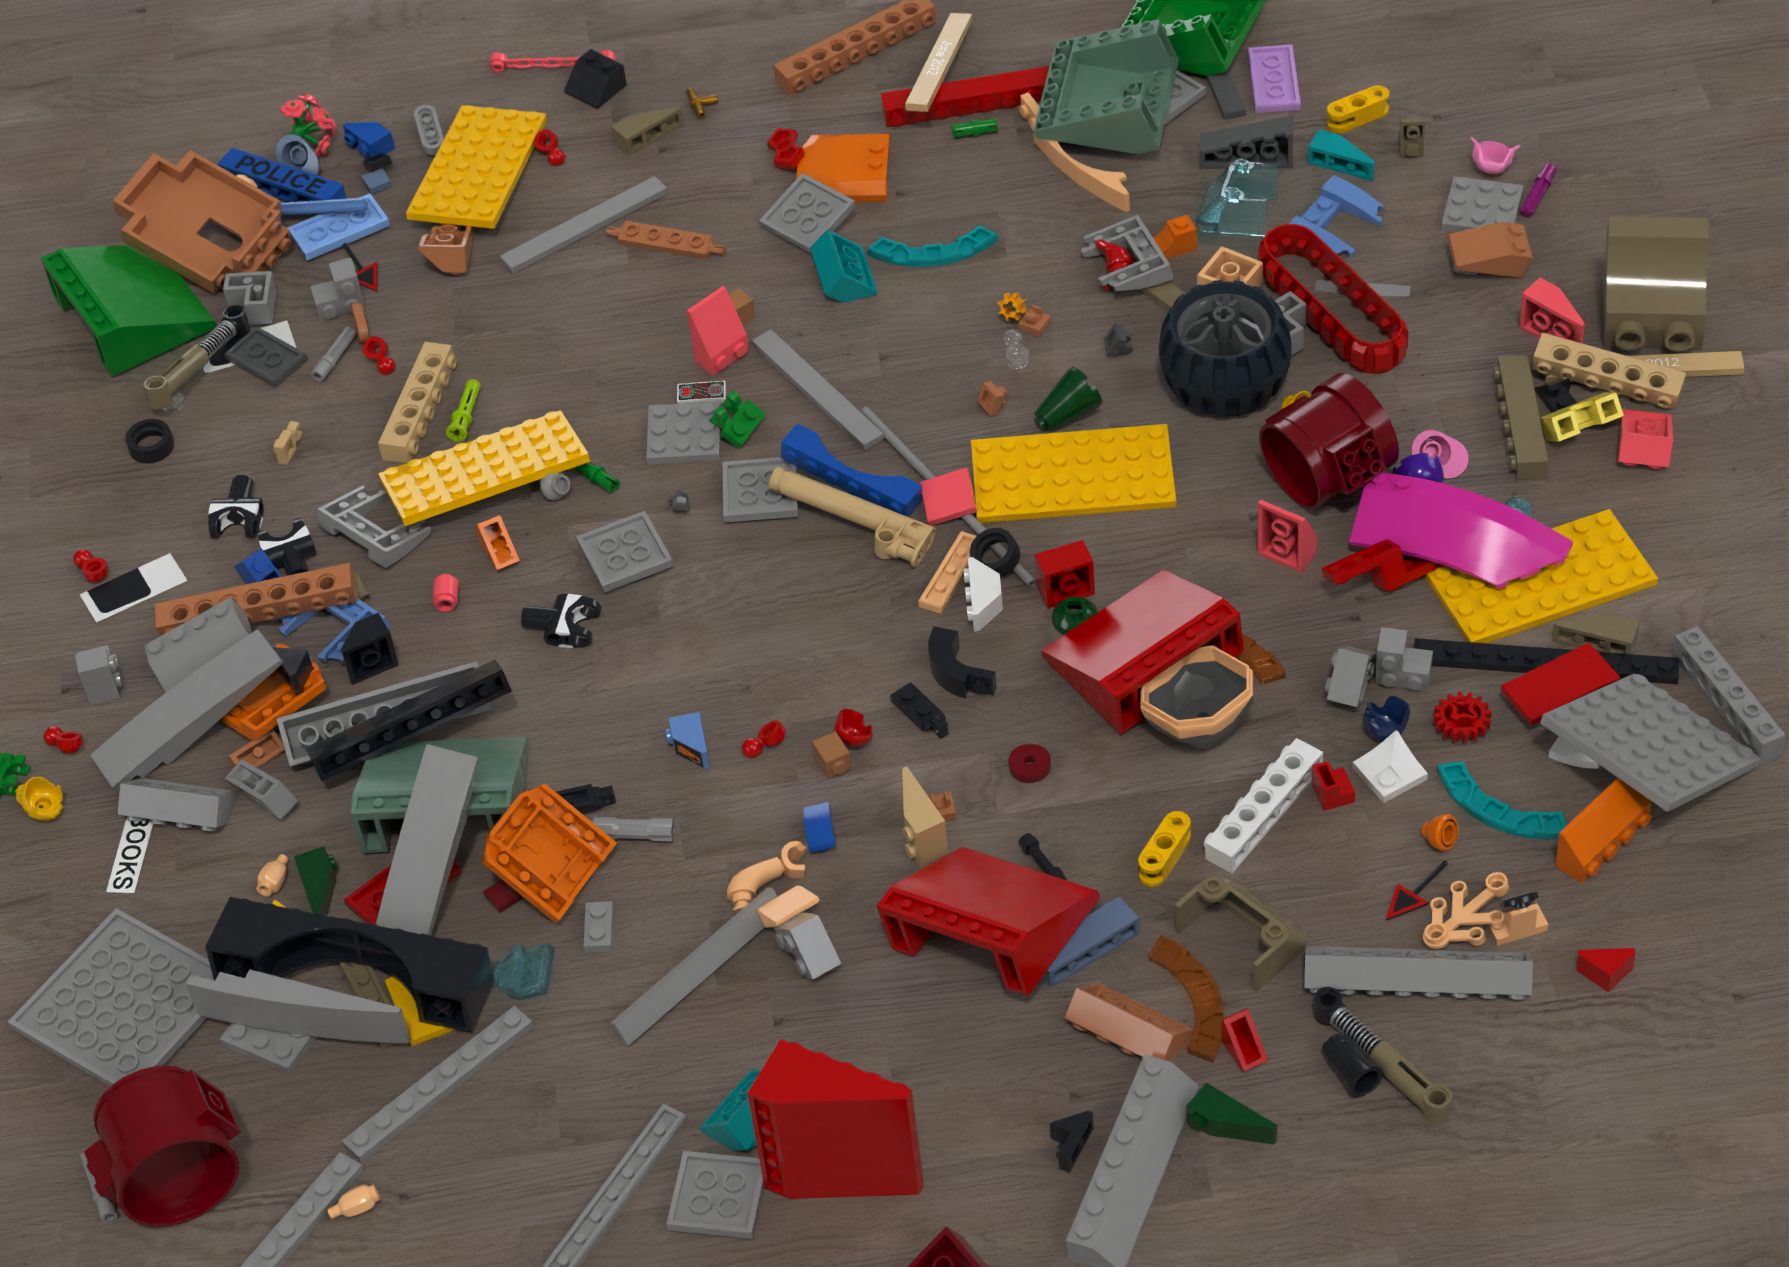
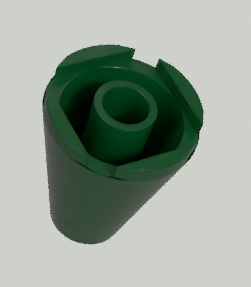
M1072 367L1067 370L1034 412L1036 417L1034 422L1041 430L1051 431L1099 408L1103 401L1094 384L1089 386L1085 381L1088 377L1078 368Z

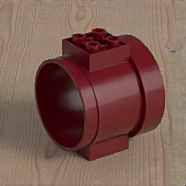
M1338 373L1316 386L1310 397L1302 396L1265 420L1266 424L1261 427L1259 432L1261 452L1271 474L1283 491L1295 503L1308 510L1320 507L1323 502L1331 500L1340 493L1350 494L1395 465L1399 457L1397 436L1384 408L1363 383L1346 373Z
M154 1066L135 1071L121 1078L108 1088L99 1099L93 1115V1122L99 1140L84 1151L88 1161L86 1166L88 1171L94 1176L96 1181L94 1187L98 1194L103 1198L108 1197L130 1220L152 1227H165L185 1223L207 1213L230 1193L239 1175V1160L231 1140L240 1134L241 1131L223 1091L192 1069L187 1071L175 1066Z

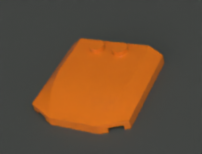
M890 133L811 135L801 147L805 155L798 164L796 179L804 173L855 202H887L888 161L891 149Z
M277 644L275 646L277 648H290L284 644ZM311 661L313 669L301 693L296 695L275 670L226 713L220 721L251 741L260 738L278 725L276 718L293 714L326 690L318 664Z
M544 783L535 789L520 793L487 834L482 863L549 919L557 923L617 842Z

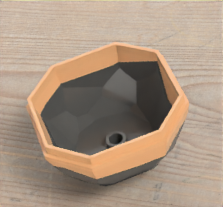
M1215 646L1199 647L1141 686L1140 708L1147 722L1171 738L1198 749H1208L1214 746L1233 731L1238 721L1253 704V670L1249 668V665Z

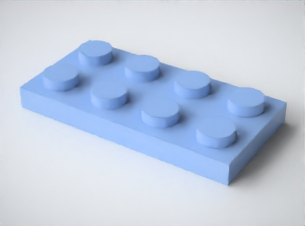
M370 193L360 197L368 200V210L319 214L287 228L290 231V237L307 261L343 246L344 243L348 244L390 226L389 219Z

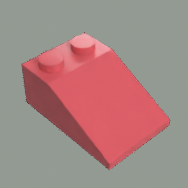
M1540 277L1522 293L1520 328L1539 339L1542 333L1583 344L1585 323L1562 290Z
M724 286L687 310L694 360L710 374L715 375L749 351L746 331Z
M1622 409L1624 416L1620 420L1618 462L1628 466L1644 464L1653 469L1669 467L1673 445L1672 414Z
M1260 500L1258 502V555L1303 573L1317 554L1316 533L1306 518Z

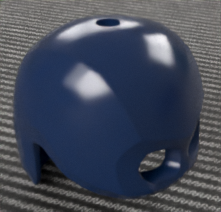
M1389 696L1383 707H1378L1375 703L1370 702L1367 704L1363 715L1364 726L1369 734L1381 741H1384L1396 730L1401 735L1409 720L1410 706L1406 701L1396 696Z

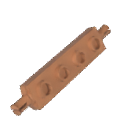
M625 221L621 228L608 226V229H606V235L618 237L620 245L707 259L711 253L723 256L726 253V246L715 245L712 235Z

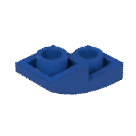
M829 802L803 808L809 851H826L836 846L835 831L832 824V810Z

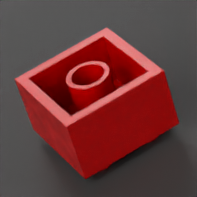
M1083 540L1035 554L1037 589L1047 609L1055 607L1058 602L1068 597L1078 596L1086 598L1095 595L1094 561Z

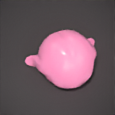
M1470 137L1474 143L1472 158L1477 167L1488 174H1499L1505 171L1511 165L1515 151L1521 147V145H1516L1509 148L1504 144L1494 141L1478 143L1473 137Z

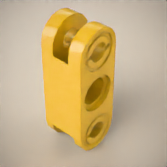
M1376 85L1330 103L1327 106V129L1332 133L1340 134L1386 116L1389 112V105L1386 102L1389 99V90L1384 86Z
M1181 811L1168 813L1141 852L1138 864L1140 868L1139 880L1143 885L1147 887L1160 886L1189 845L1191 840V822L1186 813ZM1147 874H1157V876L1151 878Z

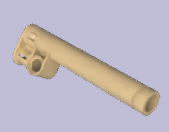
M776 467L770 477L769 489L778 493L781 492L783 495L875 530L874 552L881 559H897L900 557L910 561L911 566L916 568L935 538L936 528L795 472L788 471L785 468Z

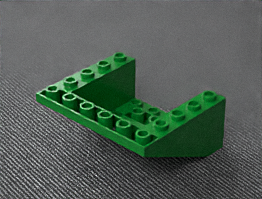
M1137 0L1122 27L1160 19L1179 59L1177 70L1208 76L1228 70L1266 0Z
M129 245L61 248L41 257L55 300L63 311L74 307L91 330L101 363L111 377L216 328L215 320L180 274Z

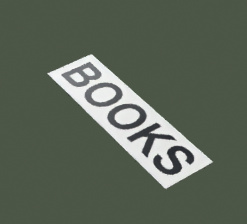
M126 818L106 892H135L153 823H151L152 819L143 818V821H130Z

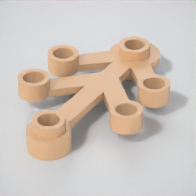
M1500 872L1490 874L1485 880L1487 888L1465 906L1464 898L1468 895L1467 885L1463 881L1453 882L1450 886L1453 896L1452 916L1443 924V915L1448 911L1446 900L1441 897L1434 898L1430 902L1432 923L1424 930V944L1431 949H1440L1449 942L1469 941L1473 946H1480L1486 939L1482 928L1473 927L1470 930L1455 929L1460 925L1489 924L1493 929L1503 928L1506 920L1502 911L1494 910L1490 913L1475 912L1492 898L1503 897L1508 892L1509 883L1506 875ZM1495 918H1501L1498 921H1493ZM1475 935H1480L1478 938H1473Z

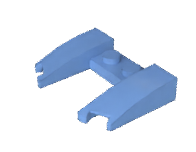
M1333 175L1321 188V196L1301 217L1295 216L1289 224L1306 226L1336 254L1345 253L1350 258L1355 255V249L1324 230V228L1340 211L1380 226L1382 217L1377 216V211H1383V204L1352 183Z
M359 599L346 605L324 608L347 623L348 626L317 656L320 661L326 662L328 659H334L344 664L341 648L354 623L379 613ZM313 610L275 619H282L284 626L279 629L285 637L309 621L321 610ZM379 613L389 630L391 627L386 617Z

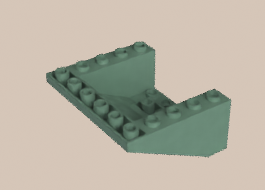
M1160 19L1056 42L1033 130L1036 138L1134 154L1159 150L1179 61Z
M527 736L404 742L366 760L353 792L351 817L362 853L389 851L392 819L405 818L426 744L468 754L480 759L472 783L474 788L466 814L486 815L489 831H491L514 799L520 793L525 792L529 745Z

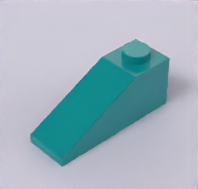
M1320 129L1317 131L1308 146V164L1369 181L1374 180V160L1341 135Z

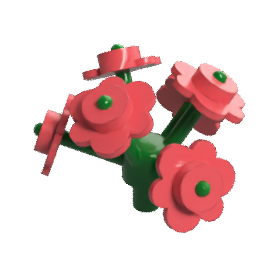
M305 94L304 97L298 95L297 98L299 100L286 102V105H283L280 111L285 117L293 116L291 122L294 125L292 126L293 131L287 135H298L317 145L315 154L318 158L322 154L326 155L331 148L330 141L335 135V121L330 118L327 111L321 108V105L317 102L318 99L313 95ZM310 106H313V107H314V108H313V114H314V115H311V111L309 110ZM324 130L326 134L321 141L308 135L309 133Z

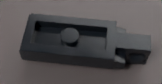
M911 682L890 695L892 703L922 732L931 729L940 739L949 734L948 723L945 721L946 718L943 712Z
M592 784L556 791L557 794L580 813L596 811L616 803L612 785L599 788L592 787Z

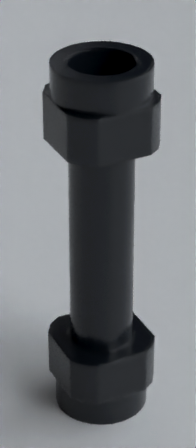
M1027 833L1019 839L1018 843L1026 855L1031 854L1046 874L1067 880L1060 867H1054L1040 850L1039 841L1035 836Z

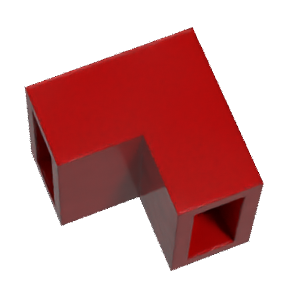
M1328 761L1312 765V787L1323 811L1355 803L1356 792L1344 767L1332 770Z

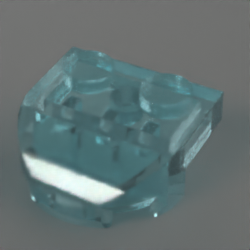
M518 943L508 949L510 954L503 961L498 960L493 970V980L509 997L516 1000H525L547 994L554 948L549 943L527 949Z

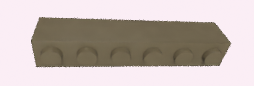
M1528 355L1498 356L1497 367H1493V379L1498 381L1496 385L1497 399L1502 400L1499 404L1500 416H1505V420H1503V433L1508 434L1506 449L1507 452L1512 453L1509 457L1510 470H1515L1516 480L1547 478L1548 458Z

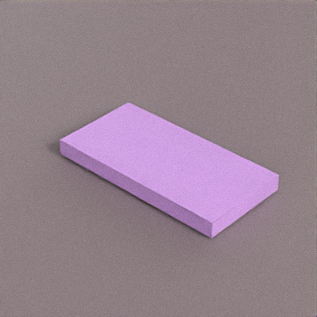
M1293 45L1248 48L1255 113L1301 110Z

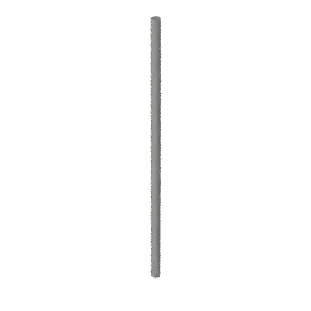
M864 407L861 410V413L884 433V438L924 480L935 477L868 407ZM972 514L961 517L977 534L987 530ZM999 542L990 546L1001 559L1007 553V550ZM1018 563L1013 572L1029 588L1034 587L1036 580Z

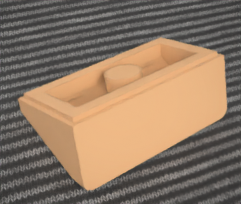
M795 886L758 908L757 912L765 927H777L817 904L820 900L818 896L804 887Z

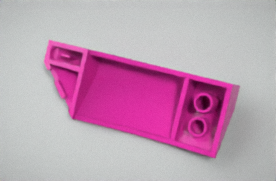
M1381 473L1366 483L1349 539L1350 545L1367 548L1388 538L1401 547L1402 554L1429 560L1467 573L1497 586V590L1506 587L1507 582L1518 577L1523 580L1540 572V568L1551 563L1554 566L1563 563L1573 545L1572 540L1526 514L1493 499L1444 483L1390 473Z

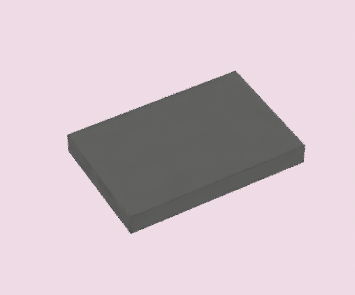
M258 326L224 354L227 361L274 388L279 386L308 360L306 353Z

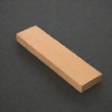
M962 531L959 533L918 600L920 608L940 614L943 613L964 578L963 568H968L971 543L976 538L975 535Z

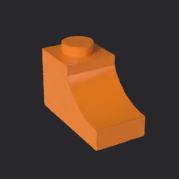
M1188 214L1167 220L1163 230L1153 237L1166 259L1197 250V229Z
M500 515L479 523L474 527L480 544L489 556L496 571L520 561Z

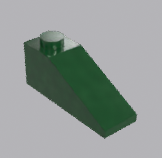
M325 846L296 855L294 859L312 912L328 916L336 885L333 871L338 870L334 856H328Z
M1207 1082L1186 1105V1121L1193 1129L1203 1131L1209 1136L1273 1145L1277 1141V1124Z

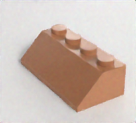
M1100 983L1076 987L1065 1019L1073 1022V1027L1082 1031L1090 1030L1097 1034L1096 1037L1106 1043L1114 1042L1120 1045V1049L1127 1054H1138L1142 1057L1145 1054L1170 1062L1174 1061L1194 1031L1193 1028Z

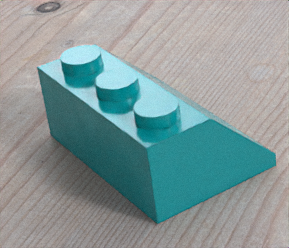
M827 229L810 247L813 261L818 271V277L823 286V292L828 298L844 303L875 296L878 293L861 245Z
M762 1068L751 1069L699 1127L702 1133L732 1151H749L757 1145L747 1092Z

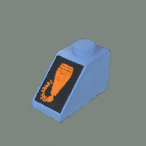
M700 713L669 718L670 728L665 729L668 745H674L675 754L704 769L710 768Z

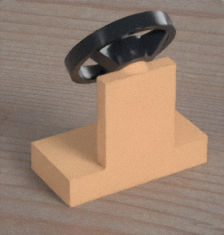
M1538 892L1528 893L1500 902L1501 908L1509 907L1513 911L1504 913L1506 924L1501 929H1493L1489 924H1485L1496 946L1548 931L1549 924L1537 903L1531 905L1535 899L1539 898ZM1495 918L1493 921H1498L1501 918Z

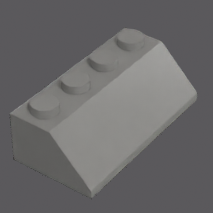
M230 597L149 642L144 647L149 665L165 692H168L207 662L251 634L252 631L246 612Z
M139 778L120 783L118 815L127 816V820L143 821V818L152 819L151 823L163 825L169 821L176 822L177 827L191 828L192 825H199L201 830L216 831L217 827L227 824L239 791Z

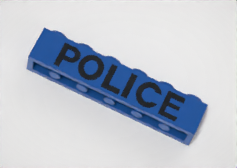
M231 148L217 163L218 166L235 176H247L257 184L258 189L286 203L347 199L343 184L256 156L246 151Z

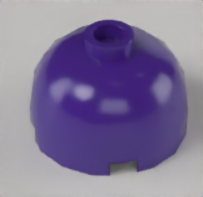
M1428 453L1408 456L1400 461L1401 466L1397 469L1394 466L1392 474L1422 478L1443 483L1444 469L1440 458L1435 455V458L1429 457Z

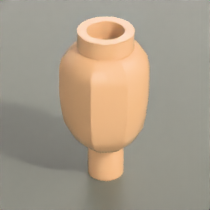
M279 855L277 860L266 863L257 877V891L261 895L270 896L272 893H277L282 887L287 876L286 864L289 861L286 855Z
M363 1184L344 1193L339 1198L338 1204L327 1210L331 1219L340 1215L354 1217L371 1210L376 1202L381 1199L374 1184L371 1186Z

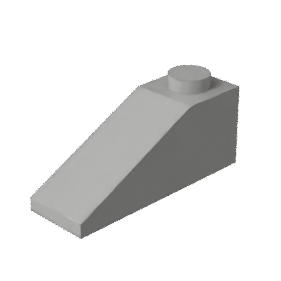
M241 760L224 778L262 809L280 820L292 810V807L298 801L279 780L244 760Z

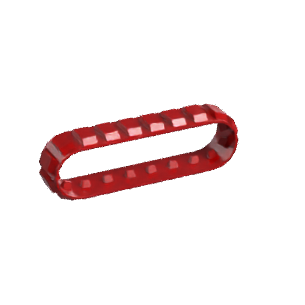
M1284 224L1274 227L1260 241L1258 261L1263 262V276L1266 282L1280 296L1291 291L1305 302L1307 323L1352 367L1368 374H1381L1391 371L1403 360L1408 348L1409 334L1405 321L1312 230L1298 224ZM1284 255H1297L1309 260L1390 340L1382 343H1370L1354 336L1276 258Z

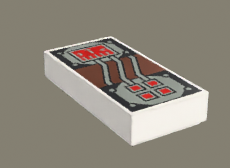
M725 381L677 384L678 404L721 401L722 404L726 399Z

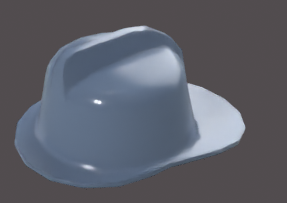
M294 134L286 135L280 139L276 147V156L280 163L318 175L319 160L309 143Z

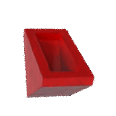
M1635 948L1578 950L1577 971L1609 993L1633 970Z
M1248 1008L1222 1019V1043L1242 1072L1268 1061Z

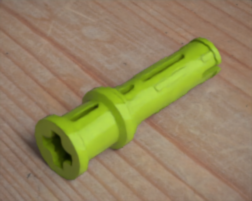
M474 379L466 382L458 409L452 413L451 425L446 429L447 437L455 442L466 440L468 436L467 428L472 424L473 418L471 413L481 388V384Z

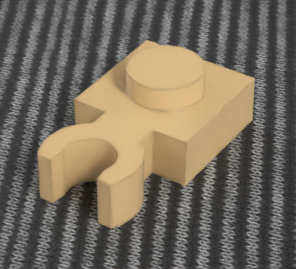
M290 421L287 430H283L280 437L274 442L273 450L276 453L279 464L288 465L297 449L296 441L300 440L303 434L302 431H298L299 422Z

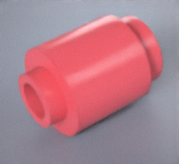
M443 574L434 579L433 604L438 611L450 612L454 610L458 603L459 582L452 575Z

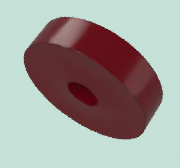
M1020 745L1009 755L1010 774L1020 782L1036 783L1046 778L1050 773V754L1040 745Z

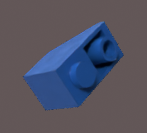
M378 122L345 123L343 125L344 140L350 147L356 148L364 157L367 156L369 158L381 152L388 154L395 149L391 131Z
M262 548L252 552L234 566L246 584L282 577Z

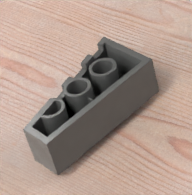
M1293 115L1200 133V169H1293Z

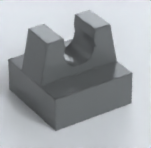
M1115 322L1104 337L1108 356L1116 357L1118 353L1129 354L1133 349V344L1128 343L1131 339V334L1125 332L1123 324Z

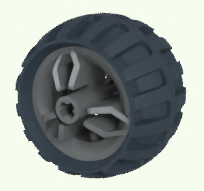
M1216 280L1209 284L1194 286L1191 291L1181 294L1176 299L1173 307L1167 312L1162 324L1159 340V359L1167 384L1185 406L1189 405L1196 412L1204 415L1207 413L1217 417H1227V415L1236 414L1241 416L1248 414L1249 411L1255 408L1260 409L1266 405L1270 397H1274L1281 388L1290 366L1291 336L1287 321L1279 305L1271 296L1268 297L1263 289L1257 286L1252 287L1237 280H1234V282Z

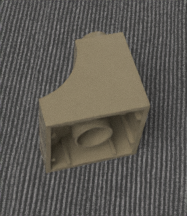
M1608 216L1601 286L1603 348H1620L1626 351L1639 348L1670 349L1675 352L1702 350L1707 315L1708 218Z

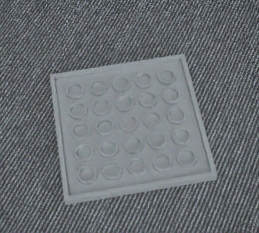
M1635 673L1543 714L1540 721L1543 726L1666 812L1757 768L1762 759L1753 753L1752 749L1735 741L1730 734L1713 726L1708 719L1700 717L1691 711L1687 705L1669 696L1665 690L1657 688L1648 682L1647 678Z
M116 908L7 1023L10 1029L111 1087L118 1080L135 1071L148 1067L163 1066L207 1018L197 1015L185 983L190 975L210 980L214 979L207 958Z

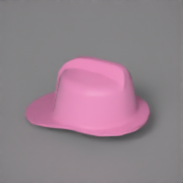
M1423 431L1417 435L1411 447L1412 455L1428 453L1429 457L1435 458V455H1437L1442 462L1444 478H1455L1467 468L1469 459L1464 445L1439 431Z

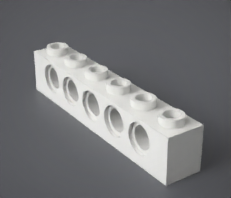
M1298 738L1290 746H1285L1277 761L1269 764L1263 777L1260 780H1256L1252 784L1249 793L1237 801L1235 809L1229 815H1225L1222 818L1219 827L1214 833L1210 832L1204 841L1205 859L1232 874L1312 782V765L1323 763V752Z

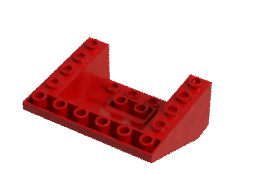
M1161 570L1042 649L1041 653L1042 657L1121 735L1142 721L1137 689L1202 645L1204 647L1215 646L1234 658L1243 653L1240 613L1223 597L1166 570Z
M961 847L892 885L876 906L893 950L915 957L933 931L993 951L1005 988L1029 996L1100 896L1098 890Z
M780 1039L747 1092L764 1188L788 1199L919 1195L924 1184L912 1089L903 1083H894L886 1080L877 1073H868L860 1070L851 1063H842L834 1060L825 1053H816L808 1050L799 1043H790Z

